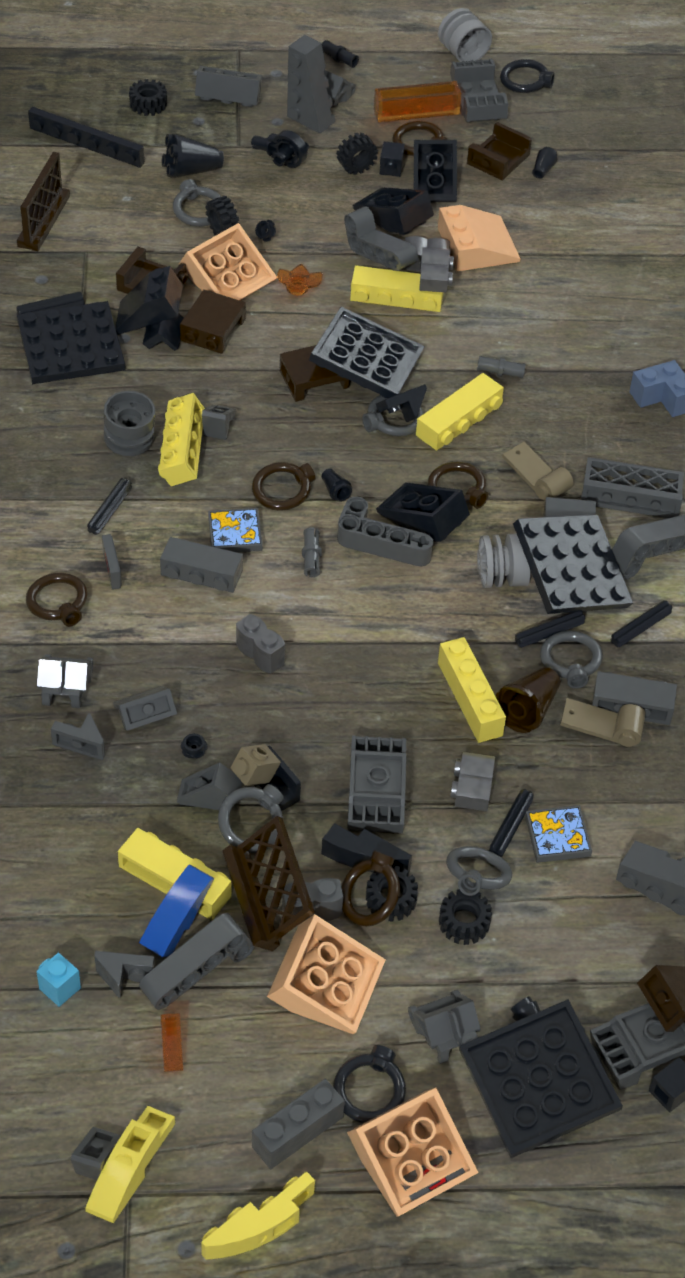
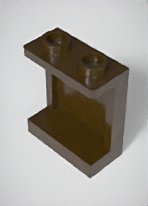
M496 122L493 134L480 146L472 143L468 147L467 164L503 181L530 155L532 138Z
M137 246L116 272L117 291L128 294L149 272L167 266L147 260L146 249ZM181 262L176 270L173 269V271L184 286L187 282L188 274L186 273V264Z
M203 289L180 323L181 341L223 354L225 351V340L236 324L242 325L246 320V302Z
M316 345L280 353V373L295 402L304 400L306 389L340 382L343 389L349 388V379L342 378L338 374L309 361Z
M655 965L637 984L665 1031L674 1032L685 1022V966Z

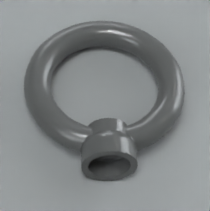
M192 179L183 181L179 187L181 192L176 195L173 201L174 214L185 224L195 227L209 226L208 217L196 218L187 215L181 208L182 202L186 198L193 200L198 195L206 196L213 200L221 197L220 194L210 188L197 186L196 182Z
M379 395L370 402L368 413L363 414L362 421L367 432L378 429L391 436H407L416 432L417 418L422 416L424 412L420 407L417 418L410 425L403 427L388 425L384 422L381 413L377 412L376 403L387 399Z
M562 631L553 634L544 641L540 650V658L543 665L553 669L559 677L566 678L569 687L574 689L582 688L588 683V676L600 667L603 659L600 645L589 635L577 631ZM574 641L582 643L590 649L592 660L584 667L580 664H573L565 668L556 664L552 660L550 653L556 644Z
M267 784L263 790L256 787L239 788L231 792L223 800L219 809L218 824L221 834L230 845L237 847L245 841L233 832L229 821L230 811L239 800L244 798L257 799L262 807L270 811L272 819L276 816L283 818L279 804L283 801L284 797L273 785ZM276 829L271 832L269 844L273 845L278 834ZM259 844L254 845L248 852L256 853Z
M471 846L458 847L452 850L446 859L449 871L459 879L458 887L460 891L468 896L476 895L480 889L494 890L503 888L512 879V870L509 864L499 855L483 848ZM467 857L484 860L494 865L501 872V876L497 878H483L476 870L465 871L458 864V860ZM469 878L474 879L476 882H471Z

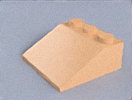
M463 205L439 208L438 230L443 239L450 241L449 256H454L453 265L456 272L520 262L521 258L500 215Z
M239 223L189 250L180 261V263L186 264V273L189 279L202 291L203 289L237 300L246 298L278 278Z
M314 914L298 925L267 997L292 1013L355 1034L386 959Z
M436 1087L347 1132L361 1162L397 1217L478 1173ZM442 1155L443 1161L433 1167L429 1161ZM422 1165H423L426 1169L430 1170V1171H429L427 1174H425L424 1176H423ZM461 1168L464 1169L465 1173L411 1201L410 1195ZM416 1170L417 1178L412 1183L407 1182L403 1178V1176ZM402 1185L410 1187L407 1190H405L402 1187Z

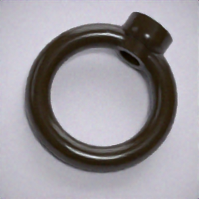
M425 121L405 123L397 128L392 137L393 142L402 143L401 137L406 132L426 130L434 135L431 140H448L443 137L441 130L436 125ZM405 145L404 154L414 156V147Z
M287 462L272 463L263 467L255 475L252 482V492L255 499L268 509L277 511L290 510L306 500L310 493L311 482L316 480V476L308 463L300 467ZM287 472L294 475L298 484L301 485V489L295 497L289 500L276 501L265 496L262 492V483L267 476L273 473Z
M449 462L440 465L431 472L427 481V485L437 486L438 479L449 472L459 471L470 474L476 480V487H470L464 495L466 504L470 503L473 507L479 509L486 503L488 499V492L485 491L486 479L484 474L474 465L465 462Z
M68 573L45 575L37 579L26 593V605L32 614L44 620H61L67 627L79 623L82 618L80 610L87 600L85 584L78 577ZM66 583L76 589L77 597L72 604L69 602L62 604L59 610L44 609L36 602L38 592L50 584Z
M373 851L371 859L364 860L355 865L344 878L341 886L343 894L342 910L345 916L354 924L365 927L377 925L384 921L394 910L400 893L399 879L392 868L394 858ZM374 870L386 877L388 895L385 903L377 912L370 915H362L353 907L351 900L352 889L356 880L362 874Z

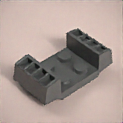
M493 59L452 62L450 76L453 83V91L461 114L466 122L507 119L508 100L506 93H499L494 81L495 63Z
M352 735L347 830L363 831L366 829L374 832L403 833L406 786V738L358 737Z
M649 1003L617 1015L609 1022L590 1030L591 1041L620 1090L638 1084L641 1072L685 1055V1022L674 1032H666Z

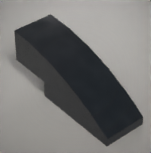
M334 823L322 838L321 854L338 863L353 868L358 863L371 859L373 851L394 858L392 865L394 870L395 866L400 867L401 873L404 869L409 872L411 870L412 855L366 829L359 836H356Z

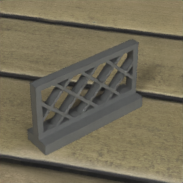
M588 457L581 500L596 501V507L665 518L679 516L683 499L684 472ZM592 467L602 468L603 470L597 472ZM618 471H623L627 474L622 476L618 473ZM608 475H610V476H612L614 479L611 480V481H608L605 477L608 476ZM642 475H648L652 478L646 480ZM635 479L638 483L633 485L629 480ZM666 479H674L678 481L669 483ZM659 483L663 487L657 489L653 484Z

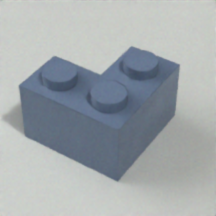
M675 360L633 372L629 392L640 408L662 402L672 417L685 414V373Z

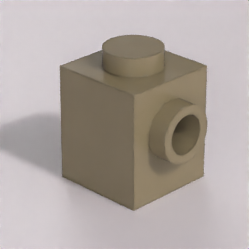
M266 744L241 747L230 768L245 786L270 783L281 762Z

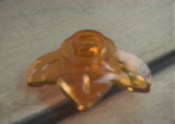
M299 264L291 271L279 269L277 278L282 284L286 285V290L290 294L299 296L305 294L309 288L318 286L322 282L323 274L322 272L309 274L305 266Z

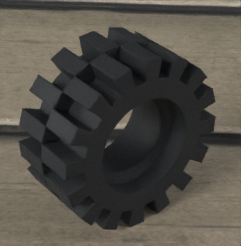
M145 79V82L139 80L138 84L134 82L133 86H130L129 104L133 112L137 111L139 115L144 113V116H148V113H151V116H154L155 112L160 114L161 110L164 111L166 109L167 89L164 84L162 85V82L158 81L156 83L154 79L149 82L148 79Z
M354 133V137L349 135L347 141L345 139L342 141L343 145L339 144V150L336 151L337 160L345 171L349 174L357 175L358 172L360 174L364 173V169L368 171L370 169L368 166L375 164L373 160H377L378 156L376 154H378V150L367 134L360 133L359 135Z
M221 196L206 203L207 221L210 222L211 230L213 229L214 235H218L239 223V217L236 215L237 210H234L233 202L231 203V199L227 198V196Z
M395 866V872L398 876L400 891L403 895L398 899L394 910L389 915L388 921L393 922L394 916H397L398 921L403 920L404 914L406 917L411 915V910L414 911L417 903L418 884L415 882V877L413 874L408 877L409 871L406 869L401 873L399 866ZM376 872V875L372 873L370 880L367 881L366 901L368 909L371 908L372 914L377 912L386 901V898L381 895V891L388 888V882L386 877L379 872Z
M457 889L456 895L452 891L448 893V898L444 897L440 907L439 925H441V932H446L447 939L450 940L453 936L455 937L454 943L459 944L461 939L464 940V945H469L470 939L475 944L478 942L479 937L483 939L486 936V932L488 933L490 929L492 907L491 904L487 905L488 899L485 896L480 899V892L476 895L468 896L463 894L460 889ZM461 910L470 911L475 914L476 920L471 923H463L458 921L454 914Z

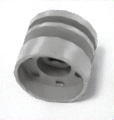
M455 9L442 20L439 26V41L460 62L481 59L491 46V31L469 9Z
M507 534L504 546H502L499 535H493L492 541L489 535L480 536L477 551V567L483 588H491L493 580L496 587H502L504 576H506L510 587L528 586L530 568L517 534Z

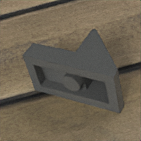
M211 405L202 410L204 436L226 440L229 422L235 418L236 409Z
M88 713L81 728H77L70 723L54 722L51 728L52 744L54 746L100 760L104 759V740L90 713Z
M95 951L94 955L97 973L119 998H121L124 979L140 982L147 973L155 968L154 956Z
M92 1127L71 1155V1162L75 1173L98 1180L106 1161L121 1135Z

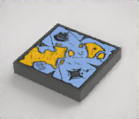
M258 508L208 511L211 547L232 552L262 551Z
M580 805L526 811L525 819L536 863L591 857L592 848Z

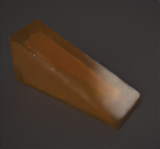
M180 1013L161 1015L164 1072L183 1071Z

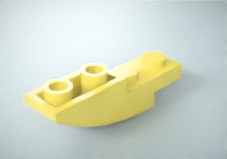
M147 1106L137 1121L131 1120L98 1177L86 1205V1212L111 1223L116 1221L145 1178L146 1166L174 1127L175 1116Z
M306 1171L299 1178L295 1176L285 1184L283 1191L276 1197L270 1196L261 1204L259 1211L251 1202L243 1208L237 1207L234 1209L223 1225L219 1228H211L204 1235L201 1242L202 1256L207 1260L238 1255L258 1248L287 1232L299 1223L300 1209L298 1207L314 1194L315 1180Z

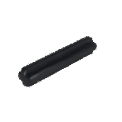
M75 292L18 305L16 310L17 314L83 305L84 298L81 292Z
M121 478L88 522L87 530L89 533L97 535L106 525L131 490L132 482L129 479Z
M666 600L658 603L611 635V643L616 647L623 646L671 614L672 605Z
M572 612L515 634V642L519 648L549 638L558 632L583 625L586 619L585 615L582 612Z
M526 789L520 790L489 846V851L500 857L504 855L533 801L534 794Z

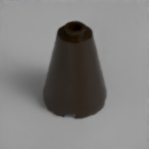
M543 667L503 686L496 693L495 697L506 716L505 725L516 732L530 733L541 725L561 684L559 675L553 669Z

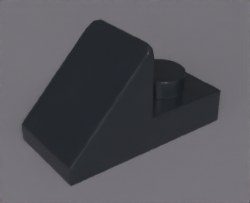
M426 384L376 403L378 412L388 410L390 414L401 409L406 422L416 419L427 390Z

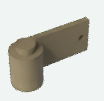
M525 442L502 454V458L536 492L537 496L546 501V497L556 498L574 485L573 478L567 469L559 467L553 471Z
M566 698L560 726L616 742L625 747H632L641 742L646 713L643 708L633 704L624 705L619 709L618 713Z

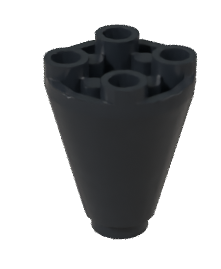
M179 134L166 135V154L162 155L161 163L162 167H166L167 177L177 178L213 171L223 167V151Z

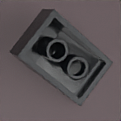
M414 140V190L428 191L430 202H457V140Z
M381 187L352 205L354 210L364 206L368 207L377 225L388 232L399 233V235L409 234L412 231L411 229L425 224L427 219L434 216L429 194L426 190Z
M171 266L157 268L149 272L120 301L115 326L117 335L178 317L183 285Z
M407 482L376 508L377 513L403 528L428 534L434 542L445 540L470 515L461 489Z

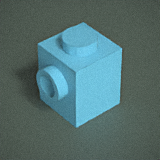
M59 952L51 959L43 961L36 971L39 989L58 1007L81 989L79 970Z

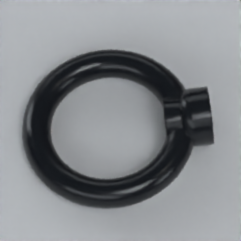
M520 59L508 63L501 70L500 80L511 91L530 93L542 87L552 88L554 72L548 71L538 61ZM523 67L533 68L540 72L538 81L526 85L510 81L508 75L511 71Z
M374 1045L371 1054L354 1056L339 1068L334 1078L333 1088L345 1100L344 1114L360 1123H366L404 1102L406 1084L400 1069L393 1063L396 1056L394 1051L382 1045ZM370 1066L376 1071L386 1072L391 1077L394 1093L391 1101L382 1109L364 1111L355 1107L347 1098L345 1091L348 1076L357 1068Z

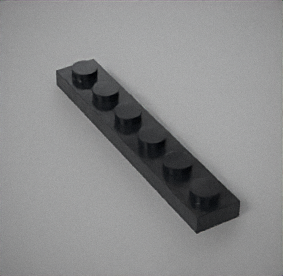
M35 107L28 111L30 129L139 168L145 163L144 146Z

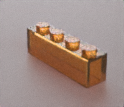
M457 81L375 89L374 112L378 122L460 114L461 91Z

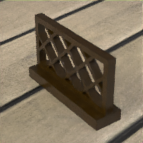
M57 152L51 154L20 206L23 230L17 238V247L38 252L70 197V190L62 188L60 155Z
M279 816L273 818L239 846L229 845L223 850L252 944L268 951H274L278 948L281 937L315 913L283 818ZM276 829L278 834L274 845L269 844L271 832ZM259 844L255 859L252 860L248 850L254 845ZM266 848H273L268 864L262 863ZM284 851L286 857L283 867H276L280 852ZM261 866L267 868L262 884L259 883L257 877ZM275 870L281 872L276 888L270 887ZM289 874L294 879L290 892L284 891ZM268 890L275 891L270 908L267 907L265 901ZM282 894L289 895L284 912L278 910ZM300 898L304 909L296 915H292L296 899ZM277 913L283 916L280 926L275 930L273 923Z

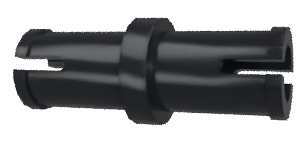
M328 40L322 42L323 53L333 57V60L336 62H343L351 68L356 67L359 62L358 55H354L347 51L345 47L337 46Z

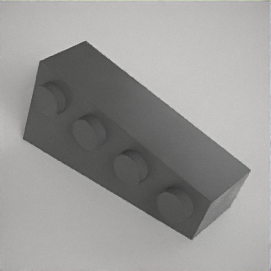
M303 35L288 46L287 117L320 134L335 123V116L331 114L332 99L328 97L327 93L329 82L323 71L326 69L322 43L307 35Z
M635 841L619 865L616 880L625 887L646 895L650 900L671 908L676 914L685 916V858L673 859L667 851Z

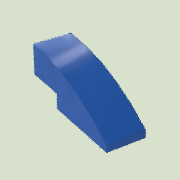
M188 865L163 899L139 943L162 957L170 956L174 952L184 930H189L214 878L196 867Z

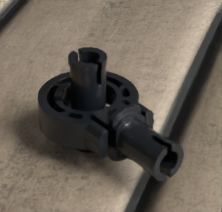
M284 130L279 134L271 133L268 138L255 135L251 140L252 148L266 151L273 158L272 161L277 166L285 165L289 168H296L308 156L309 144L304 142L298 134L290 130Z

